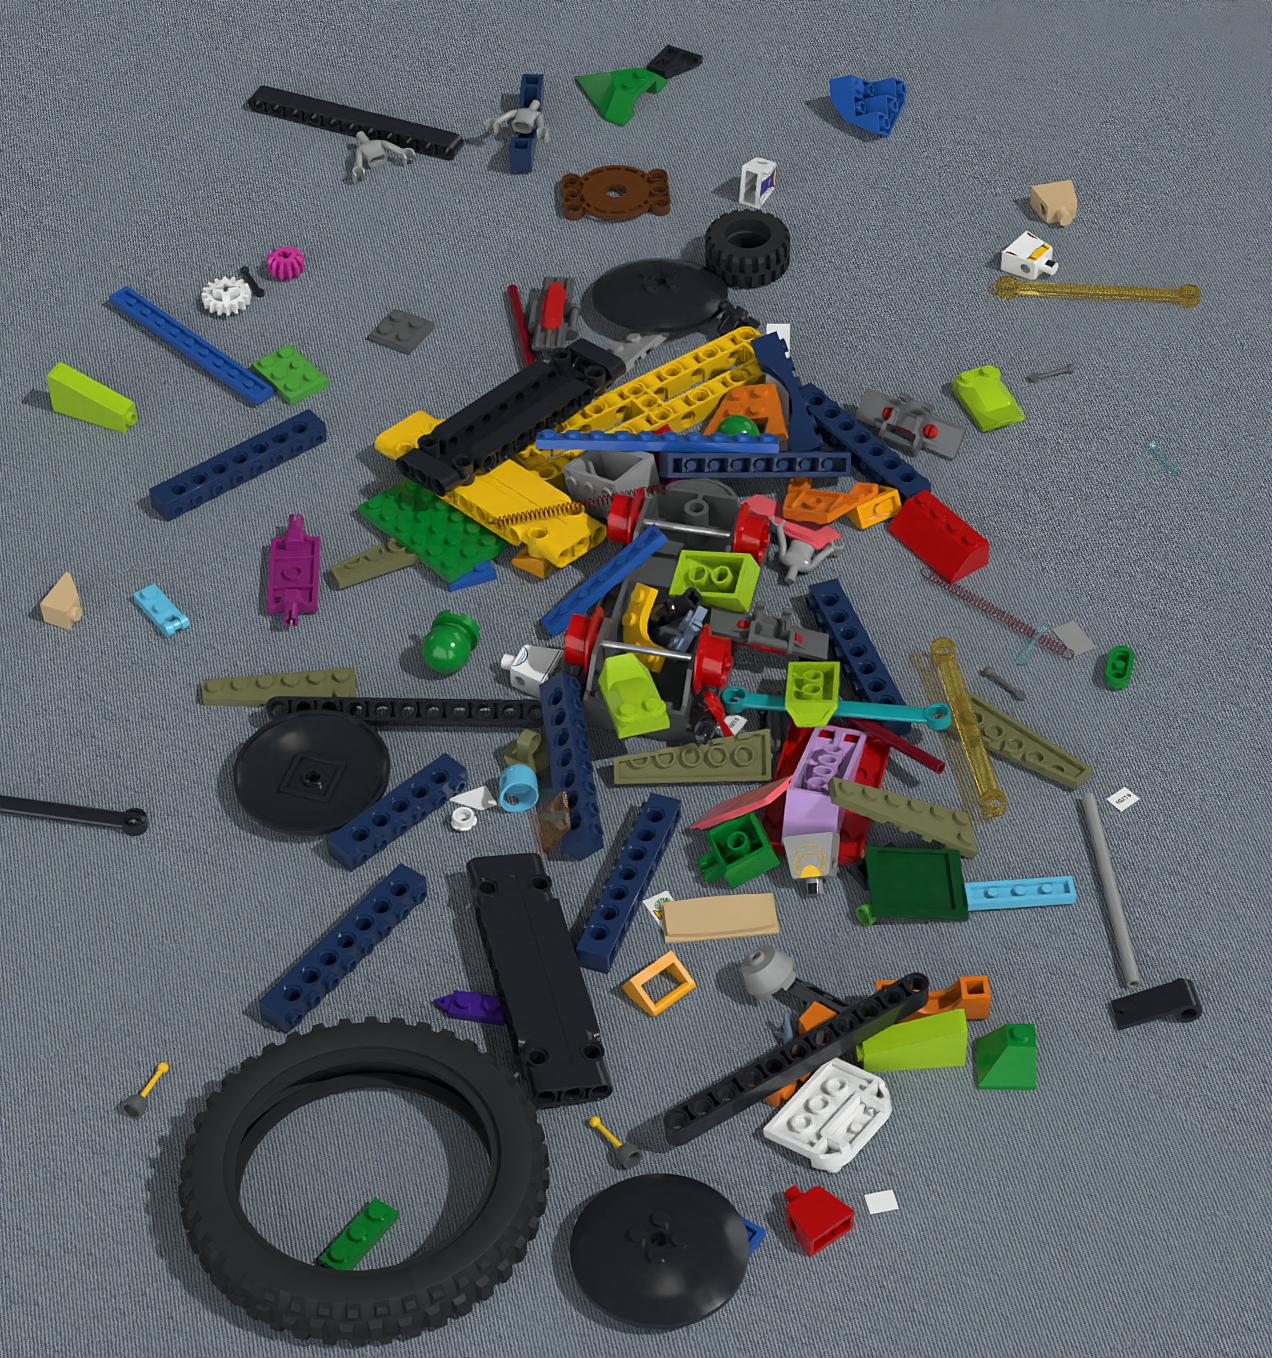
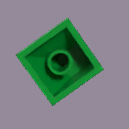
M1004 1024L976 1040L978 1090L1036 1089L1035 1024Z

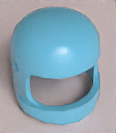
M514 764L505 768L499 779L501 806L509 812H523L533 807L539 798L537 778L534 771L524 764ZM504 793L516 796L518 804H508L503 799Z

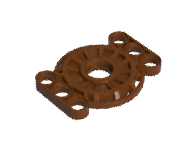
M609 165L593 169L582 177L569 173L561 179L564 217L570 221L579 220L586 213L605 220H624L639 216L647 210L656 216H665L670 212L667 172L663 169H653L647 174L635 167ZM611 191H621L625 193L624 195L619 197H612L607 195V193Z

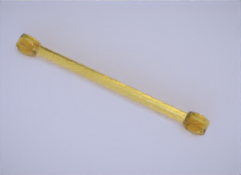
M1011 276L1000 277L996 282V294L1003 299H1012L1017 295L1165 301L1178 302L1180 305L1190 308L1199 304L1201 290L1191 284L1183 285L1179 289L1022 282ZM1003 286H1009V287H1012V288H1011V289H1005V288H1002V287H1003ZM1184 295H1193L1195 297H1186Z
M937 638L930 645L931 659L937 663L980 795V810L987 817H1000L1007 809L1006 795L999 789L956 660L955 643L950 638ZM944 648H949L951 651L945 654ZM994 799L999 800L1002 804L995 807ZM988 801L990 807H988L984 803Z

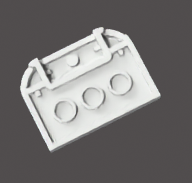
M834 1058L822 1065L763 1128L764 1136L810 1158L812 1167L826 1170L828 1173H836L855 1157L889 1118L892 1112L889 1091L885 1087V1082L880 1077L838 1058Z

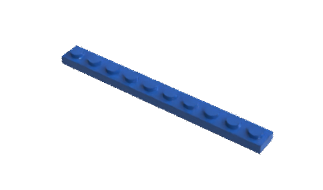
M128 286L109 296L112 305L257 406L274 395L273 387Z
M545 429L537 432L536 449L779 453V436H774L771 433H762L759 436L737 433L735 436H729L721 432H715L711 435H701L699 432L677 435L676 432L672 431L663 432L662 434H653L650 431L628 434L627 431L604 433L601 430H593L590 433L567 430L565 433H558L552 429Z

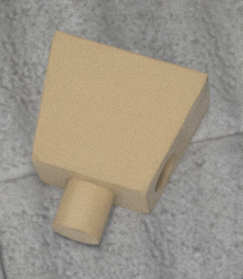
M1072 180L1031 186L1030 205L1045 223L1060 222L1062 226H1067L1076 217L1077 198Z

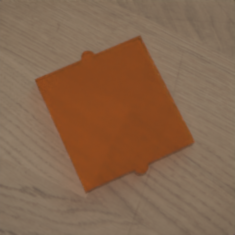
M561 791L539 816L540 837L542 839L543 852L548 853L571 828L570 808L568 807L567 795L564 791Z

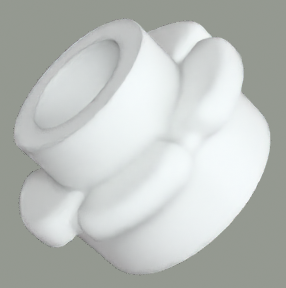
M467 807L457 808L451 817L452 827L460 831H468L477 823V818L474 816L473 811Z

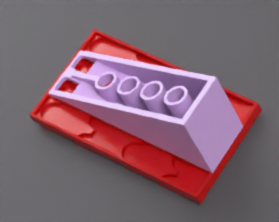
M792 719L773 782L791 775L794 777L788 782L790 787L765 806L761 819V824L775 853L787 855L783 842V837L833 831L840 835L838 865L849 866L862 859L872 819L832 804L827 783L833 776L881 789L892 747L864 730L829 724L825 727H797Z

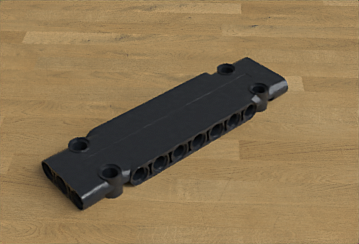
M584 338L577 339L565 348H555L550 352V361L548 363L539 359L437 425L431 434L421 436L417 441L418 448H412L397 458L396 467L403 476L440 497H444L459 486H469L475 481L476 474L479 472L489 473L535 442L537 432L545 429H554L588 406L594 397L604 395L606 386L626 373V365L620 357Z
M520 853L475 857L469 860L465 867L474 894L472 905L476 910L478 930L512 1048L516 1057L521 1056L523 1063L521 1075L528 1083L533 1103L537 1106H551L599 1101L609 1097L613 1092V1087L604 1062L605 1049L600 1044L599 1026L558 898H553L551 892L552 880L545 872L540 855L537 853Z

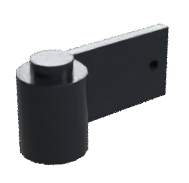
M1178 978L1173 982L1111 1001L1119 1030L1174 1014L1175 1019L1182 1023L1192 1022L1202 1015V1007L1193 981L1185 978Z

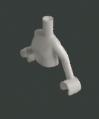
M533 100L528 108L510 110L498 118H488L485 120L486 132L489 129H494V133L497 134L499 131L498 124L514 117L515 119L511 124L515 131L528 134L538 125L536 131L537 141L541 138H545L547 143L550 141L549 128L544 125V116L537 111L540 106L538 100Z
M360 131L356 135L361 145L355 150L356 166L352 169V180L356 183L357 176L365 179V169L362 167L363 161L372 168L380 166L387 161L388 154L383 148L402 155L403 164H407V158L415 161V152L411 148L402 149L388 141L369 140L365 133Z
M772 516L769 529L777 533L779 560L789 567L785 577L786 583L793 584L798 571L808 573L813 571L828 555H841L845 547L844 542L841 547H836L834 545L835 539L833 538L829 547L817 554L811 561L812 554L815 551L814 547L800 540H791L789 549L786 552L787 546L783 530L786 520L783 519L781 524L774 522L775 516Z

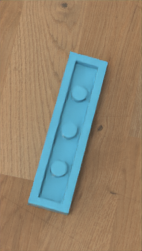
M1072 876L964 883L968 911L1074 904L1077 897Z

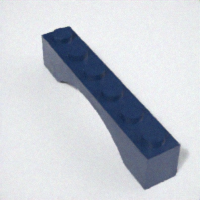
M523 74L520 86L519 109L528 108L533 100H538L540 106L537 111L542 114L545 96L544 74ZM538 125L531 133L525 134L516 131L514 137L511 138L509 149L510 172H532Z
M777 331L751 340L750 342L760 370L777 380L785 388L792 400V418L787 432L790 450L822 451L821 448L825 447L821 434H815L814 429L818 426L814 415H808L807 409L810 408L806 395L801 396L799 390L803 389L799 376L794 377L792 371L796 370L793 360L785 355V352L789 351L785 339H779Z

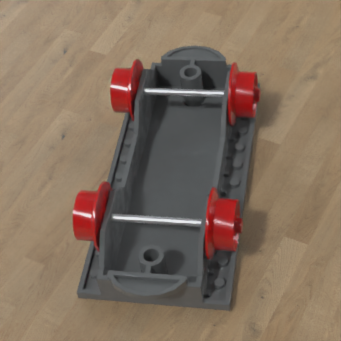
M708 478L676 480L667 485L670 489L665 491V493L658 492L657 495L656 491H654L652 499L645 497L643 487H639L634 496L617 493L613 498L607 515L609 542L619 543L614 557L653 523L661 530L668 541L663 544L661 549L655 551L644 560L641 566L630 572L621 583L616 584L598 601L592 616L574 613L570 619L564 636V658L567 664L576 665L572 677H575L581 686L580 694L584 705V720L587 726L616 731L599 688L598 678L606 658L627 654L626 651L665 657V659H678L675 664L665 660L660 673L649 670L659 696L666 704L670 728L639 735L694 743L696 740L694 738L696 724L701 721L704 715H713L711 711L707 713L704 711V708L708 705L703 693L711 690L723 704L722 694L728 687L740 645L736 644L729 637L712 635L711 626L709 625L711 607L701 605L708 611L702 621L703 627L698 635L694 636L686 653L627 644L623 641L622 618L627 611L631 594L637 582L659 590L653 606L671 597L669 592L681 550L751 554L760 567V572L749 611L744 613L750 615L773 539V532L769 529V518L766 515L750 513V505L747 502L738 504V496L732 488L722 482ZM683 617L663 627H656L653 632L648 634L650 640L666 648L672 637H675L678 631L680 632L677 627Z

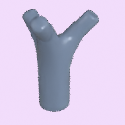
M784 1012V1032L775 1030L774 1034L781 1037L784 1043L787 1044L796 1039L799 1025L792 1029L789 1012Z

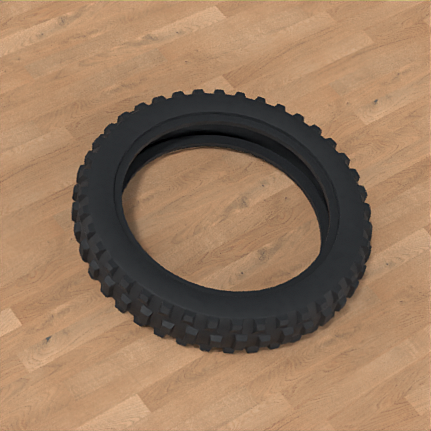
M376 1016L366 1017L364 1023H351L349 1018L339 1019L337 1026L326 1028L323 1023L312 1026L311 1032L301 1035L297 1031L288 1034L286 1042L279 1046L273 1042L262 1048V1055L256 1059L249 1056L241 1062L240 1072L237 1074L229 1073L221 1081L222 1089L220 1092L213 1091L206 1100L207 1109L205 1112L197 1114L193 1122L195 1133L188 1136L184 1147L186 1157L181 1162L180 1179L182 1183L178 1186L180 1206L184 1208L181 1211V1218L184 1229L190 1230L187 1233L189 1246L193 1254H199L200 1266L205 1273H210L212 1283L222 1294H227V1299L232 1304L239 1305L245 1309L246 1315L252 1319L263 1321L269 1324L271 1329L282 1332L284 1329L293 1331L297 1339L306 1341L312 1336V1338L321 1339L323 1344L335 1345L338 1339L349 1340L351 1346H363L365 1340L368 1339L372 1341L379 1340L381 1344L392 1343L393 1336L406 1333L410 1339L421 1336L422 1329L428 1326L435 1329L446 1326L448 1318L456 1313L461 1317L473 1311V1303L478 1299L482 1301L489 1299L494 1294V1286L498 1282H507L513 1275L512 1266L515 1262H522L526 1256L527 1242L535 1239L539 1228L538 1218L545 1214L547 1206L545 1192L549 1188L550 1181L549 1171L546 1170L549 1167L548 1145L543 1144L545 1134L542 1124L537 1123L536 1108L531 1100H527V1094L523 1087L515 1083V1076L509 1069L497 1064V1058L491 1053L479 1052L478 1044L469 1039L462 1041L455 1037L454 1032L444 1028L440 1032L432 1031L429 1023L418 1021L415 1026L407 1025L403 1018L392 1017L389 1023L379 1022ZM361 1088L399 1089L431 1098L445 1105L466 1121L478 1135L490 1159V1173L484 1193L475 1210L453 1235L430 1251L411 1260L393 1266L370 1270H337L311 1265L283 1253L265 1240L249 1222L241 1208L239 1196L242 1178L250 1157L258 1144L286 1116L321 1097Z

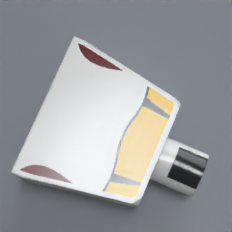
M1025 231L1002 252L1001 270L1035 280L1043 272L1054 275L1058 269V263L1052 261L1053 249L1049 244L1030 232Z

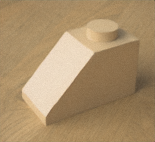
M65 572L40 603L44 622L68 630L81 618L82 608L71 574Z

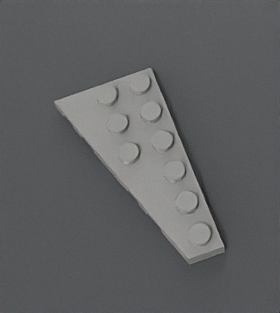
M639 331L628 335L627 339L610 345L607 351L624 361L627 373L635 366L634 361L637 358L642 360L647 356V350L656 348L670 334L669 332Z

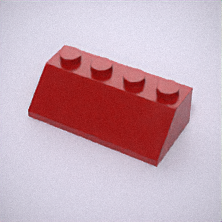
M924 490L907 499L888 526L887 531L932 570L936 573L938 572V575H942V578L945 577V581L949 579L948 584L951 581L955 583L988 564L990 543L928 490Z

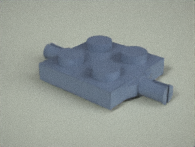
M700 605L694 611L689 610L677 627L680 632L678 631L675 637H672L666 649L686 653L694 636L698 635L703 627L702 621L708 610ZM672 658L665 659L673 664L678 661V659Z

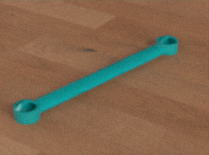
M739 686L727 688L722 694L723 707L731 713H739L745 709L788 712L785 709L786 696L747 693L746 689ZM734 697L743 698L742 700H740V701H738V702H730V701H728V700H730L731 698H734ZM838 700V708L832 715L923 723L933 730L945 729L951 723L950 708L943 703H934L928 707ZM935 714L945 715V717L941 719L931 718V716Z

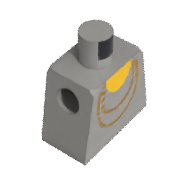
M831 831L783 837L792 878L799 882L806 881L808 896L823 895V879H833L837 875L840 835Z

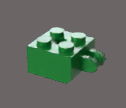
M754 811L735 817L710 830L706 837L712 851L697 860L698 868L705 870L702 876L704 881L709 883L725 876L733 889L781 864Z

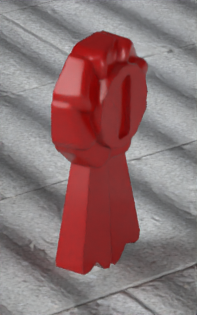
M711 690L703 693L708 705L704 708L705 713L709 711L713 713L725 737L735 736L724 720L725 709L717 695L711 692Z

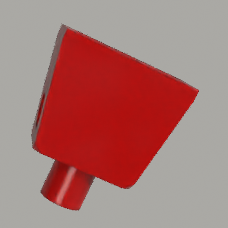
M793 1185L784 1193L783 1197L789 1203L786 1207L787 1226L810 1258L853 1229L854 1211L821 1186H814L803 1193L796 1185Z

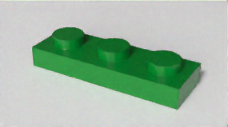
M374 1198L319 1259L320 1266L328 1269L353 1270L399 1219L398 1211Z

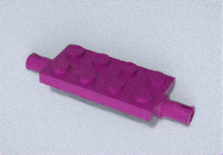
M291 514L288 518L289 527L286 533L281 538H271L267 611L268 614L284 613L283 625L286 627H290L291 620H293V627L299 624V613L318 612L321 541L320 536L310 537L304 532V517L301 514H297L296 520H294L295 515Z

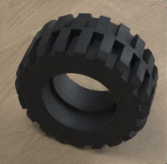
M744 209L743 211L733 210L729 214L724 213L720 216V219L716 218L706 230V267L714 271L727 285L732 287L735 285L745 289V287L758 288L759 285H769L771 281L775 282L789 266V230L778 217L774 218L773 214L769 212L763 213L762 210L750 211V209Z

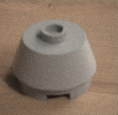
M763 945L752 950L741 963V973L746 991L760 1001L773 999L771 994L777 992L782 987L786 991L796 978L792 958L771 945Z

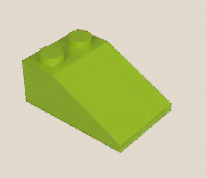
M681 550L669 595L671 597L682 595L686 589L693 587L701 594L703 606H715L736 612L748 613L760 567L751 554Z

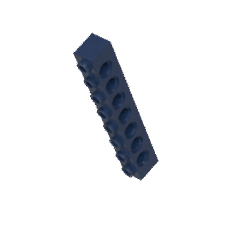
M811 382L802 386L803 389L799 390L801 396L806 395L810 405L807 413L808 415H814L818 426L814 429L815 434H821L823 441L834 451L851 452V465L873 484L897 489L902 506L907 499L924 490H928L931 493V483L927 478L919 474L912 465L906 463L896 452L887 447L881 439H878L851 414L843 410L837 402L831 400ZM789 396V412L792 414V400Z
M307 409L150 488L152 507L169 522L326 442L325 423L314 412Z
M659 451V476L666 478L850 477L851 452L779 451V453Z
M837 578L809 585V593L806 596L807 608L809 611H813L818 628L821 627L825 634H829L828 645L830 644L833 648L835 660L837 662L840 661L844 677L846 679L849 678L853 694L858 696L861 702L907 706ZM871 719L898 736L911 733V722Z
M561 671L540 684L539 691L562 851L580 862L604 848L603 830L600 824V809L596 798L597 789L594 784L593 766L589 752L590 745L586 733L587 725L584 720V705L580 694L581 686L575 677H571Z
M651 792L647 802H642L638 821H633L630 837L628 840L625 839L622 844L621 856L619 859L614 860L612 875L610 879L606 878L604 881L601 898H596L594 902L592 917L586 919L583 935L581 938H577L574 944L580 967L604 974L609 973L681 819V800Z
M400 863L258 1001L261 1019L285 1034L293 1027H297L312 1009L318 1007L321 1000L330 991L337 988L339 982L348 973L355 970L357 964L365 956L373 952L375 946L383 938H387L390 935L392 929L400 921H404L408 917L410 911L417 904H421L428 895L426 877Z

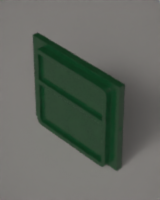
M864 847L872 917L968 921L969 916L959 850Z

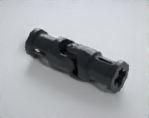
M691 587L686 589L682 595H674L661 604L653 606L647 623V633L649 634L656 627H663L683 617L689 610H695L699 605L701 606V594L697 589Z

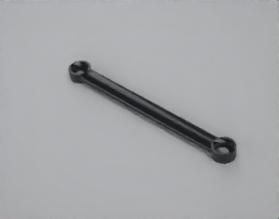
M0 795V813L123 829V832L129 836L142 835L146 832L149 825L146 812L139 808H131L122 812ZM132 819H139L141 821L140 824L135 826L126 824Z

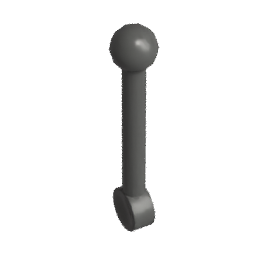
M1069 364L1065 368L1038 375L1032 373L1029 375V381L1036 383L1041 378L1064 372L1072 373L1075 371V366Z
M987 666L984 668V674L991 676L1011 691L1017 701L1025 699L1024 691L1016 690L995 674L992 667Z

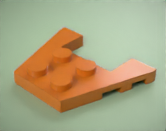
M775 382L731 388L703 435H711L721 420L738 414L753 420L756 425L767 424L765 433L779 436V440H787L788 433L785 428V419L782 414L780 396Z
M790 477L791 483L788 485V495H786L783 506V517L797 522L830 523L879 493L878 484L857 482L848 493L810 489L813 485L812 477Z

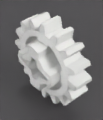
M226 276L221 281L216 278L215 283L208 282V287H204L201 294L204 308L209 309L210 313L217 311L219 316L223 312L227 316L232 312L238 314V309L245 310V305H250L251 299L248 283L244 284L243 279L236 281L235 277L229 280Z

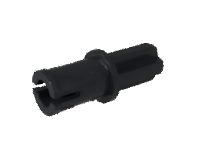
M704 715L701 721L696 724L694 738L696 739L694 743L699 746L700 743L706 745L713 738L717 726L716 718L711 720L713 715Z

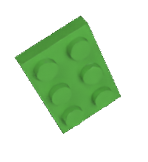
M290 344L251 363L252 371L273 387V390L290 405L329 386V379Z

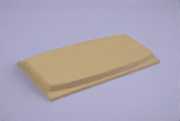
M773 893L724 895L660 902L665 944L779 934Z

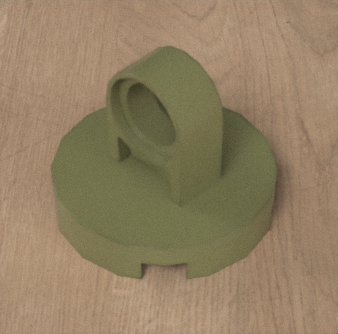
M528 728L525 729L504 750L506 768L514 764H524L530 767L536 776L539 775V778L546 776L551 772L547 740L541 737L539 733Z

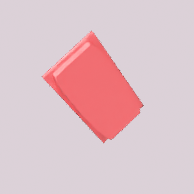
M756 494L740 503L747 502L750 505V513L768 516L769 523L772 516H775L774 522L777 524H781L783 519H785L784 535L810 544L816 550H820L830 544L833 538L837 540L842 537L835 529L826 524H817L811 521L797 522L793 519L784 518V504L765 496Z
M794 776L785 777L718 803L690 826V829L696 827L700 830L771 803L790 787L788 782Z

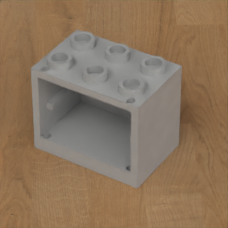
M585 450L562 468L571 501L576 502L577 500L580 503V500L584 502L587 499L589 502V498L593 500L596 497L598 500V496L602 498L605 495L607 498L608 495L609 505H607L605 497L604 506L600 497L599 507L595 499V508L591 499V508H589L586 501L585 512L607 519L608 511L611 508L612 502L609 495L611 496L612 493L616 494L623 491L625 494L626 490L629 492L631 489L634 492L635 488L646 487L647 489L650 486L649 497L644 488L645 497L652 499V485L656 487L659 484L661 487L654 456L644 451Z

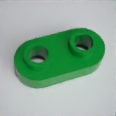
M1116 646L1110 650L1104 678L1105 683L1109 687L1123 689L1129 685L1135 659L1132 649L1126 646Z

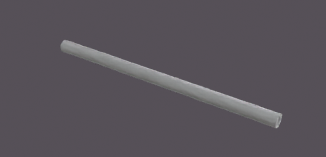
M1087 793L1082 796L1085 815L1128 988L1134 989L1139 987L1141 982L1094 794Z

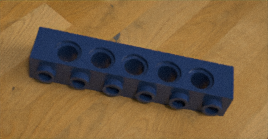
M447 753L442 754L327 838L329 855L350 872L364 865L368 859L379 851H383L395 839L403 836L417 823L424 821L429 814L443 807L450 798L462 793L468 787L467 769Z

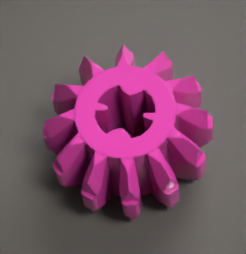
M290 245L287 247L280 246L279 249H272V253H269L267 258L269 274L273 275L274 279L280 278L281 281L284 279L291 280L292 277L298 278L299 274L304 272V256L302 252L298 250V247L291 248Z

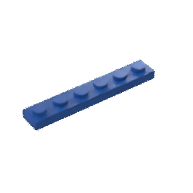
M653 523L540 621L553 637L563 632L568 627L574 613L584 614L590 606L602 599L616 584L621 583L630 572L641 566L644 560L651 554L661 549L668 539Z

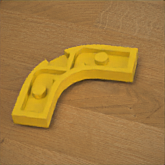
M637 582L631 594L627 611L622 618L624 643L669 650L653 643L647 633L649 615L659 590ZM626 651L627 653H633L649 670L660 673L665 657Z

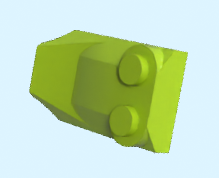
M992 365L960 373L952 382L951 390L982 432L1025 420L1024 413L1000 380V370Z
M633 653L606 658L598 678V685L618 738L621 739L670 728L666 704L661 700L648 668Z
M789 662L785 709L791 715L797 727H825L829 719L838 708L840 662Z

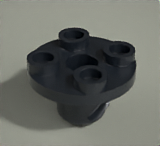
M726 299L721 300L717 306L723 313L721 323L717 328L720 336L743 326L758 329L760 323L750 316L748 318V311L740 306H737L735 309L733 308L734 305Z

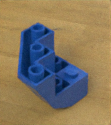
M854 75L829 80L831 102L843 120L884 137L890 135L906 102L905 95L907 89L903 80L893 77L870 82Z

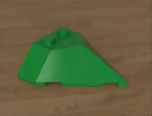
M639 67L575 76V81L581 84L583 92L595 108L601 111L604 120L624 127L634 117V102L645 91L658 94L668 84L667 80Z

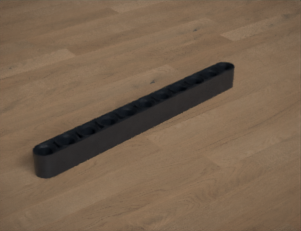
M259 86L248 100L249 107L254 112L352 137H356L358 132L363 131L369 140L388 141L402 149L411 148L415 153L443 160H453L464 146L462 137L454 132L269 86Z
M276 696L269 699L266 704V712L272 721L281 716L299 712L302 706L308 705L311 707V710H325L328 706H335L337 708L336 711L350 714V710L354 706L362 707V712L356 717L371 726L539 728L544 725L543 712L538 719H531L529 717V713L533 709H540L542 711L541 702L537 700ZM284 705L285 711L283 714L278 716L273 714L276 706ZM382 706L388 708L385 716L377 717L375 715L377 708ZM405 707H412L414 709L413 714L409 717H402L401 711ZM432 707L439 709V714L434 718L426 716L428 709ZM463 708L465 709V714L461 718H454L452 716L454 709ZM482 708L491 710L489 717L484 719L479 718L477 714ZM512 708L517 711L512 719L503 717V713L507 709Z
M913 972L669 1110L664 1116L666 1141L673 1146L685 1145L920 1010L929 1001L928 978L919 972ZM729 1098L730 1100L723 1101L722 1099ZM705 1112L706 1114L699 1115L697 1113ZM681 1126L679 1129H674L673 1127Z

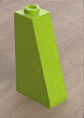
M58 362L47 374L53 411L124 434L136 423L137 413L134 402L62 362Z
M956 1009L892 1025L857 1045L855 1048L857 1062H862L863 1070L869 1073L965 1066L968 1028L964 1009Z

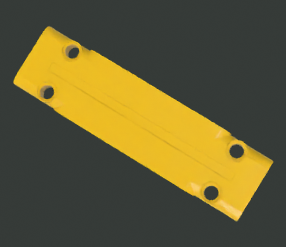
M417 411L382 432L376 438L375 449L391 460H396L412 448H418V439L423 435L431 434L432 430L445 421V419L437 420L424 411ZM508 459L489 473L479 472L475 475V481L471 485L459 486L444 497H440L511 544L519 546L523 542L528 545V553L532 557L545 558L559 568L565 567L600 544L605 539L608 531L607 526L585 513L582 504L580 510L577 503L576 512L572 503L571 512L569 504L571 506L572 501L569 496L511 459ZM567 502L569 503V504L567 505V507H568V513L566 512V509H565V506H566ZM564 503L565 506L563 505V514H562L561 509H560V506H561V508H562V504ZM558 504L560 505V506H558L559 515L557 514V511H556V508H557V505H558ZM553 505L556 506V508L554 507V516L551 511V508L553 510ZM549 506H551V508H549L550 517L548 516V513H547V510H548V507H549ZM544 507H546V508H545V518H544L543 513H542V510H543V512H544ZM535 509H537L538 512H539V509H540L541 519L539 518V515H538L537 510H536V520H535L534 515H533V512H534V514H535ZM526 511H528L529 514H530V511H531L532 521L530 520V517H529L528 512H527V522H526L525 517H524V514H525V516H526ZM521 512H524V514L522 513V520H523V522H521L520 517H519V515H518V524H517V522H516V519H515L514 515H513V523H514V524H512L511 519H510V517H509V526H508V524H507V521H506L505 517H504V526H503V524H502L501 519H500V527H498V524H492V525H489V524H488L489 522H492V521H495L494 523L498 522L499 516H500V517L502 518V520H503V516H504V515H505L506 518H507V516H508V514H509V515L511 516V518H512V514H513V513L515 514V516L517 515V513H519L520 516H521Z

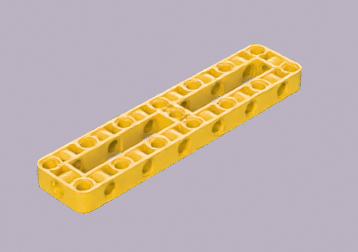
M743 326L595 398L594 402L552 430L558 433H565L567 430H578L580 433H590L593 430L605 431L629 417L633 419L604 433L627 431L628 434H637L642 430L653 433L666 424L674 432L679 433L715 415L731 388L766 384V373L760 370L750 342L763 335L749 326ZM745 362V363H743V364H741V365H739V366H737V367H735V368H733V369H731V370H729V371H727V372H725V373H723V374H721V375H719V376H717V377H715V378H713V379H711V380H709V381H707V382H705V383H703V384H701V385H699V386H697V387H695V388H693V389H691V390H689V391H687V392H685V393H683V394H681V395H679V396H677V397H675V398H673V399H671V400H669V401H667V402H665V403L662 401V400H664V399H666V398H667V399H670V398H672V397H674V396H676V395H678V394H680V393H682V392H684V391L690 389V386H692V385H694V384H696V383H698V382H700V381H702V380H705V381H706V380H708V379H710V378H712V377H714V376H716V375H718V374H720V373L726 371L728 367H730V366H732V365H734V364H736V363ZM535 441L510 459L560 491H564L568 487L565 483L562 468L585 450H568L548 460L547 457L555 456L565 450L536 449Z

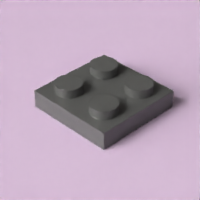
M395 308L370 334L372 342L410 355L430 334L434 327L433 322Z

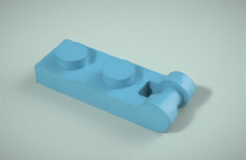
M155 583L133 594L134 601L166 637L174 635L175 631L180 628L184 630L190 626L187 616L173 605Z

